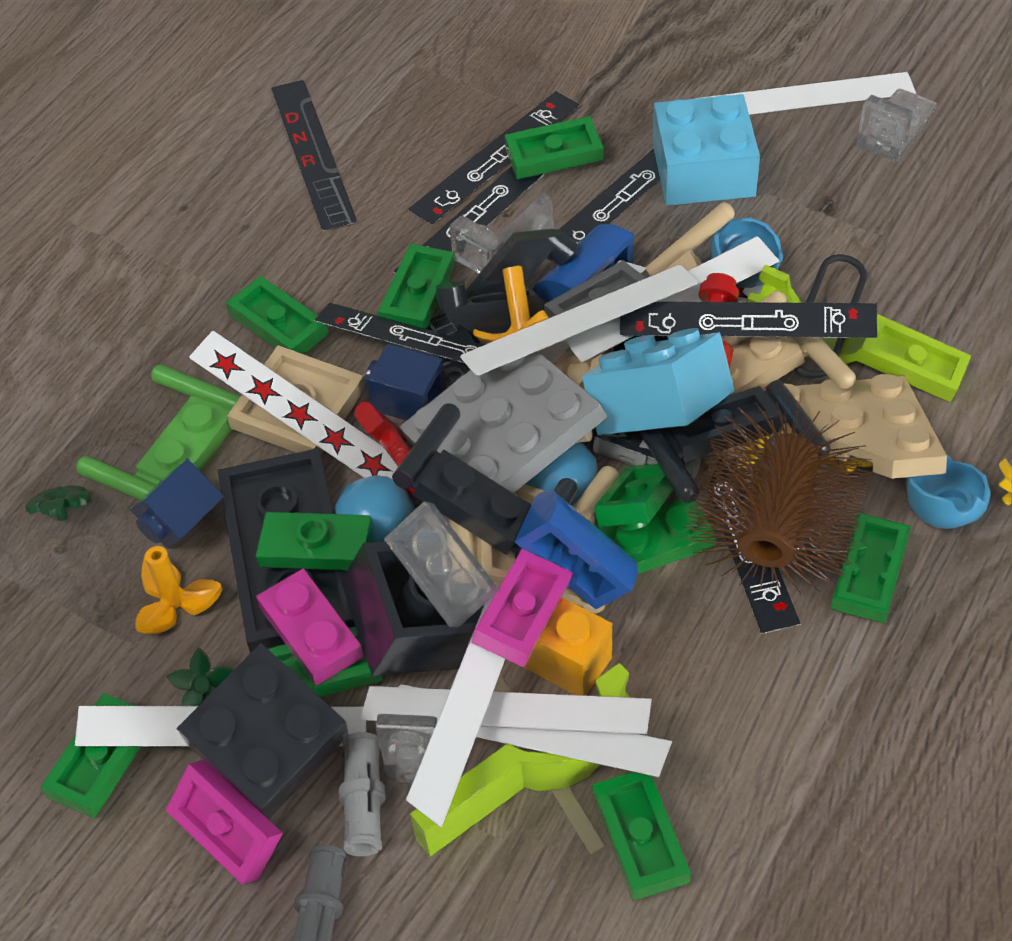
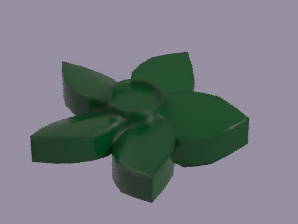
M197 648L190 659V669H178L166 677L174 687L187 690L182 699V706H199L203 699L205 700L235 668L222 665L210 670L211 662L209 656L201 648Z

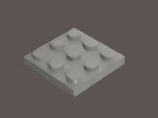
M536 351L481 375H475L470 370L430 403L419 409L415 415L399 426L407 440L414 445L444 404L451 403L456 405L460 410V418L437 452L441 453L445 449L507 490L515 493L605 420L607 416L598 401L540 352Z

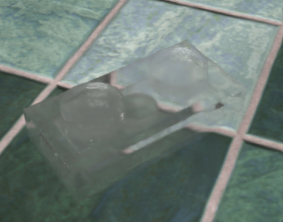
M424 501L384 538L449 627H459L500 590L434 503Z

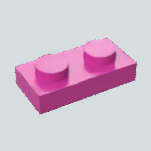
M521 549L476 626L471 643L524 667L568 588L573 572Z
M304 568L256 596L259 608L315 686L364 657L361 644Z
M205 760L188 764L165 810L242 885L259 880L283 834Z

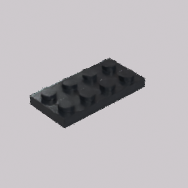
M319 448L218 469L221 493L224 496L222 500L242 618L250 653L260 643L267 649L285 645L259 608L256 596L301 570L298 568H268L259 566L256 553L266 512L333 514ZM304 569L348 628L355 627L341 583L346 570Z

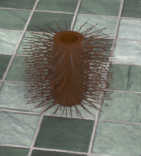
M776 402L784 434H781V429L780 434H777L772 419L771 425L765 412L763 413L761 409L760 411L769 423L774 436H770L746 413L744 415L753 424L759 435L730 419L761 438L765 444L760 443L734 423H732L733 427L736 426L741 435L715 426L744 438L748 443L720 431L744 444L736 443L724 436V440L715 439L728 442V445L718 444L733 448L735 452L714 445L726 450L720 451L711 446V448L717 451L709 454L717 455L718 457L706 456L721 459L724 462L708 458L704 459L720 463L719 465L724 466L707 462L714 466L711 467L706 464V466L710 467L708 468L710 471H704L715 473L718 476L706 473L701 474L716 477L717 480L704 476L700 477L719 483L707 482L714 486L702 485L703 488H699L707 490L712 494L698 492L709 494L713 497L709 498L698 495L713 500H701L708 504L695 501L697 504L705 507L698 505L693 507L701 508L704 511L690 509L711 515L702 516L688 512L705 518L697 519L689 516L701 521L692 522L706 523L714 527L687 524L716 530L706 532L688 527L684 528L705 533L699 535H716L692 538H729L724 542L686 540L719 543L710 546L711 548L702 550L738 545V548L693 552L705 553L736 550L706 565L740 555L745 557L742 562L721 576L734 569L732 571L734 572L743 562L748 560V562H753V565L739 585L742 584L754 565L757 564L752 578H754L758 566H763L760 590L764 568L766 572V568L771 567L772 583H774V572L780 594H782L774 567H781L785 576L787 575L797 590L798 588L790 578L785 565H788L811 586L813 585L809 582L810 579L801 567L832 584L797 563L795 558L803 561L820 574L823 572L820 569L822 568L844 576L817 565L813 559L836 570L839 569L819 559L827 560L834 565L836 564L833 562L850 565L833 560L829 556L849 561L830 555L826 551L843 555L838 552H850L839 548L853 550L852 548L842 547L837 543L855 547V545L837 541L846 540L853 542L840 538L849 537L854 539L850 537V535L855 534L854 532H846L842 529L858 531L845 528L840 524L859 527L840 521L859 524L843 518L854 519L855 515H859L845 510L850 512L862 511L847 509L844 506L864 508L847 505L843 502L864 506L851 501L860 499L857 496H864L856 495V493H866L851 491L846 487L868 491L849 486L854 484L865 487L855 484L858 482L862 483L859 480L863 479H852L850 477H868L845 476L837 472L871 475L843 471L848 468L868 472L851 468L855 467L853 465H861L862 463L860 462L868 461H826L832 458L872 459L836 457L866 445L821 450L834 441L855 432L824 443L822 442L818 445L812 443L814 439L837 422L824 431L821 430L810 441L809 439L816 429L813 430L808 439L804 438L820 411L805 433L801 435L807 419L806 416L799 436L795 435L799 404L795 425L793 422L792 432L787 434L786 412H784V428L778 403ZM759 428L769 437V439H767L764 436V434L759 430ZM755 443L760 444L764 448H759ZM733 444H737L738 446L742 447L743 449H739L738 447H736V446L733 445ZM743 446L752 448V450H753L754 452L748 450L747 448H745V447H743ZM849 449V450L840 451V452H835V453L826 454V455H822V456H819V454H818V453H821V452H828V451H836V450ZM727 453H734L738 456H731ZM747 454H753L756 457H758V459L752 458ZM725 456H727V457H732V458H734V459H736V460H738V461L730 460V459L726 458ZM836 463H859V464L837 465ZM820 464H829L834 466L822 467L820 466ZM843 467V468H841V469H836V470H835V469H830V468ZM720 470H727L729 472H732L733 474L724 473ZM719 474H725L729 477L725 478ZM836 477H846L849 479L843 480ZM836 481H844L847 483H838ZM712 487L722 488L726 491H719ZM834 490H840V491H843V492L848 493V494H841V493L836 492V491H834ZM712 491L719 492V493H721V494H723V495H717V494L713 493ZM836 495H842L848 498H839ZM739 496H742L746 500H741ZM706 505H713L721 509L710 508ZM832 508H834V509H839V510L844 511V512H846V513L834 511V510H832ZM705 509H710V510H713V511H715V512H717V513H710L709 511H707V510H705ZM832 513L840 514L843 516H834ZM733 514L738 515L740 518H735ZM703 520H713L720 523L705 522ZM724 520H733V522L728 523ZM713 524H719V525H724V526L719 527V526H716V525H713ZM828 527L837 528L841 531H834L832 529H829ZM722 530V532L711 533L712 531ZM829 532H834L841 535H831ZM718 533H731L736 536H725ZM803 537H808L811 541H808ZM825 541H831L838 546H833ZM808 543L815 549L808 548L803 544ZM823 546L834 547L840 551L831 550ZM806 550H809L820 557L809 555ZM818 553L824 554L825 556H827V557L830 558L831 560L826 559L825 557L821 556V555L818 554ZM796 554L803 555L807 560L800 558ZM792 562V563L796 566V568H797L806 578H804V577H803L797 570H795L789 563ZM810 564L816 566L820 571H818L816 568H814V567L811 566Z

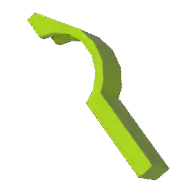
M766 264L759 276V279L764 283L760 293L757 294L751 291L746 301L762 302L774 291H781L787 296L788 303H803L791 287L790 275ZM877 314V338H845L839 358L845 364L858 361L885 374L905 376L910 385L951 402L960 386L971 355ZM820 337L832 350L834 349L837 338Z
M620 663L595 680L599 696L629 698V695L626 693L629 672ZM507 743L461 776L442 827L418 809L410 813L416 841L431 857L522 789L527 788L534 791L566 789L589 778L600 764L551 753L527 752Z

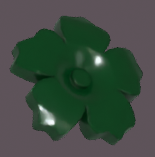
M59 486L38 493L28 501L25 507L29 515L40 511L42 515L47 514L50 518L57 515L58 520L63 521L68 519L66 507L88 506L91 498L90 494L82 486Z

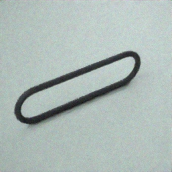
M837 254L826 258L820 265L806 303H814L827 267L831 263L838 261L847 262L859 271L860 279L851 303H859L867 280V272L864 265L849 255ZM837 338L833 351L838 357L845 338ZM801 366L794 369L796 373L808 378L815 379L827 376L823 370L811 371Z

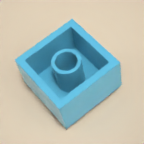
M744 94L654 103L653 148L666 206L756 197L760 154Z
M698 328L675 332L668 336V340L657 342L654 335L630 339L624 343L625 350L601 356L599 358L600 365L582 375L585 391L601 404L607 416L605 420L596 426L598 435L685 426L735 392L720 332L700 335Z

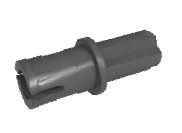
M318 845L310 851V862L303 894L295 899L294 907L299 915L293 941H331L334 922L343 914L344 908L343 904L339 901L349 857L346 856L344 850L338 847Z

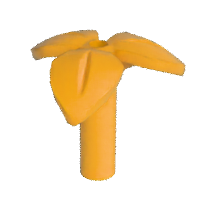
M521 266L503 269L511 326L508 331L500 334H491L473 330V335L487 344L549 319L543 310L530 319Z
M162 546L151 547L144 555L141 578L145 592L155 598H160V601L144 606L136 617L135 628L137 632L143 634L165 632L177 623L176 608L181 607L193 616L200 614L216 602L221 595L223 587L215 580L199 579L184 589L181 588V573L171 563L166 549Z

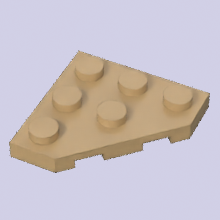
M880 374L872 379L855 380V383L847 389L839 388L832 379L825 380L821 384L800 386L785 384L812 421L820 411L813 422L820 431H824L837 422L823 433L827 441L855 432L831 443V449L866 445L836 457L850 458L852 455L858 458L872 459L866 461L873 463V472L891 479L946 474L947 454L905 376ZM787 424V433L791 434L792 429ZM849 449L830 451L829 454L835 453V452H840V451H845V450H849ZM838 459V460H841V461H844V462H845V461H847L848 459Z

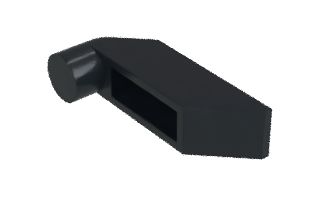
M540 229L513 233L468 286L466 298L506 293L503 269L521 266L525 283L547 256L558 265H563L574 254L577 242L559 229Z
M447 282L436 286L438 307L472 334L474 329L485 333L500 334L508 331L510 328L511 319L506 293L467 299L464 282ZM533 289L526 290L531 319L541 310L545 311L544 304L549 301Z

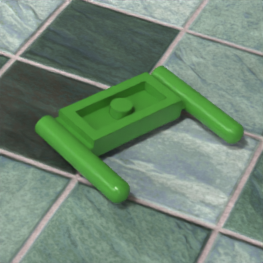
M156 365L151 372V378L155 383L190 396V398L135 467L137 470L136 474L132 475L89 456H84L78 460L76 465L77 472L84 477L138 500H141L171 470L187 458L201 472L233 430L229 426L227 415L241 395L165 365Z

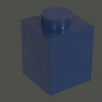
M388 343L378 361L373 360L370 363L365 375V387L369 389L371 404L385 415L407 421L419 409L426 406L446 390L443 359Z
M187 458L171 470L130 511L138 518L136 525L139 530L152 542L157 544L161 542L167 548L181 540L224 496Z

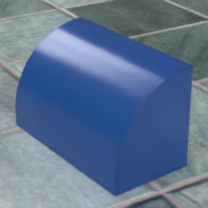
M612 224L596 226L577 244V248L571 258L563 265L556 264L533 287V290L550 302L614 266L619 260L633 264L634 234Z
M546 490L535 496L516 537L515 543L534 555L573 572L568 587L595 610L632 591L638 573V564L634 558L555 491Z

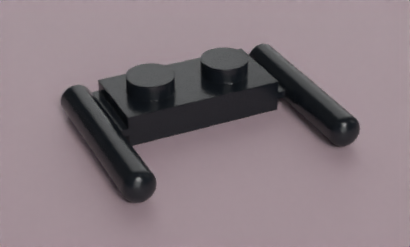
M775 380L769 383L764 391L761 386H757L729 395L688 425L640 430V435L679 499L684 503H692L699 497L700 492H698V486L681 459L686 463L698 458L707 457L706 455H711L709 453L717 451L711 448V446L720 451L724 450L714 445L729 449L730 447L718 444L728 445V442L715 440H724V436L736 443L744 444L720 431L747 443L744 438L715 426L741 435L733 427V424L728 421L732 419L759 435L753 424L744 415L746 413L771 435L773 432L760 409L762 412H765L771 425L772 419L775 431L780 432V429L782 431V424L776 402L778 403L783 424H785L784 412H786V423L791 429L793 422L795 425L799 403L782 381ZM800 404L795 434L798 436L806 416L807 419L801 435L805 433L812 422ZM734 423L735 425H737L739 428H741L742 430H744L746 433H748L749 435H751V436H752L753 438H755L756 440L759 439V437H757L756 435L752 434V433L749 432L748 430H746V429H744L743 427L739 426L738 424ZM814 423L804 436V438L808 439L813 430L816 429L809 441L820 432ZM823 434L812 441L814 445L827 442ZM830 444L823 447L821 450L831 449ZM828 451V452H821V453H818V454H819V456H822V455L829 454L830 451Z
M451 403L444 404L392 475V479L400 488H412L415 490L414 497L505 555L511 551L515 554L516 559L522 548L515 543V540L531 504L445 449L441 453L437 452L461 415L456 405ZM563 478L558 482L553 491L571 504L578 492V486L574 480Z

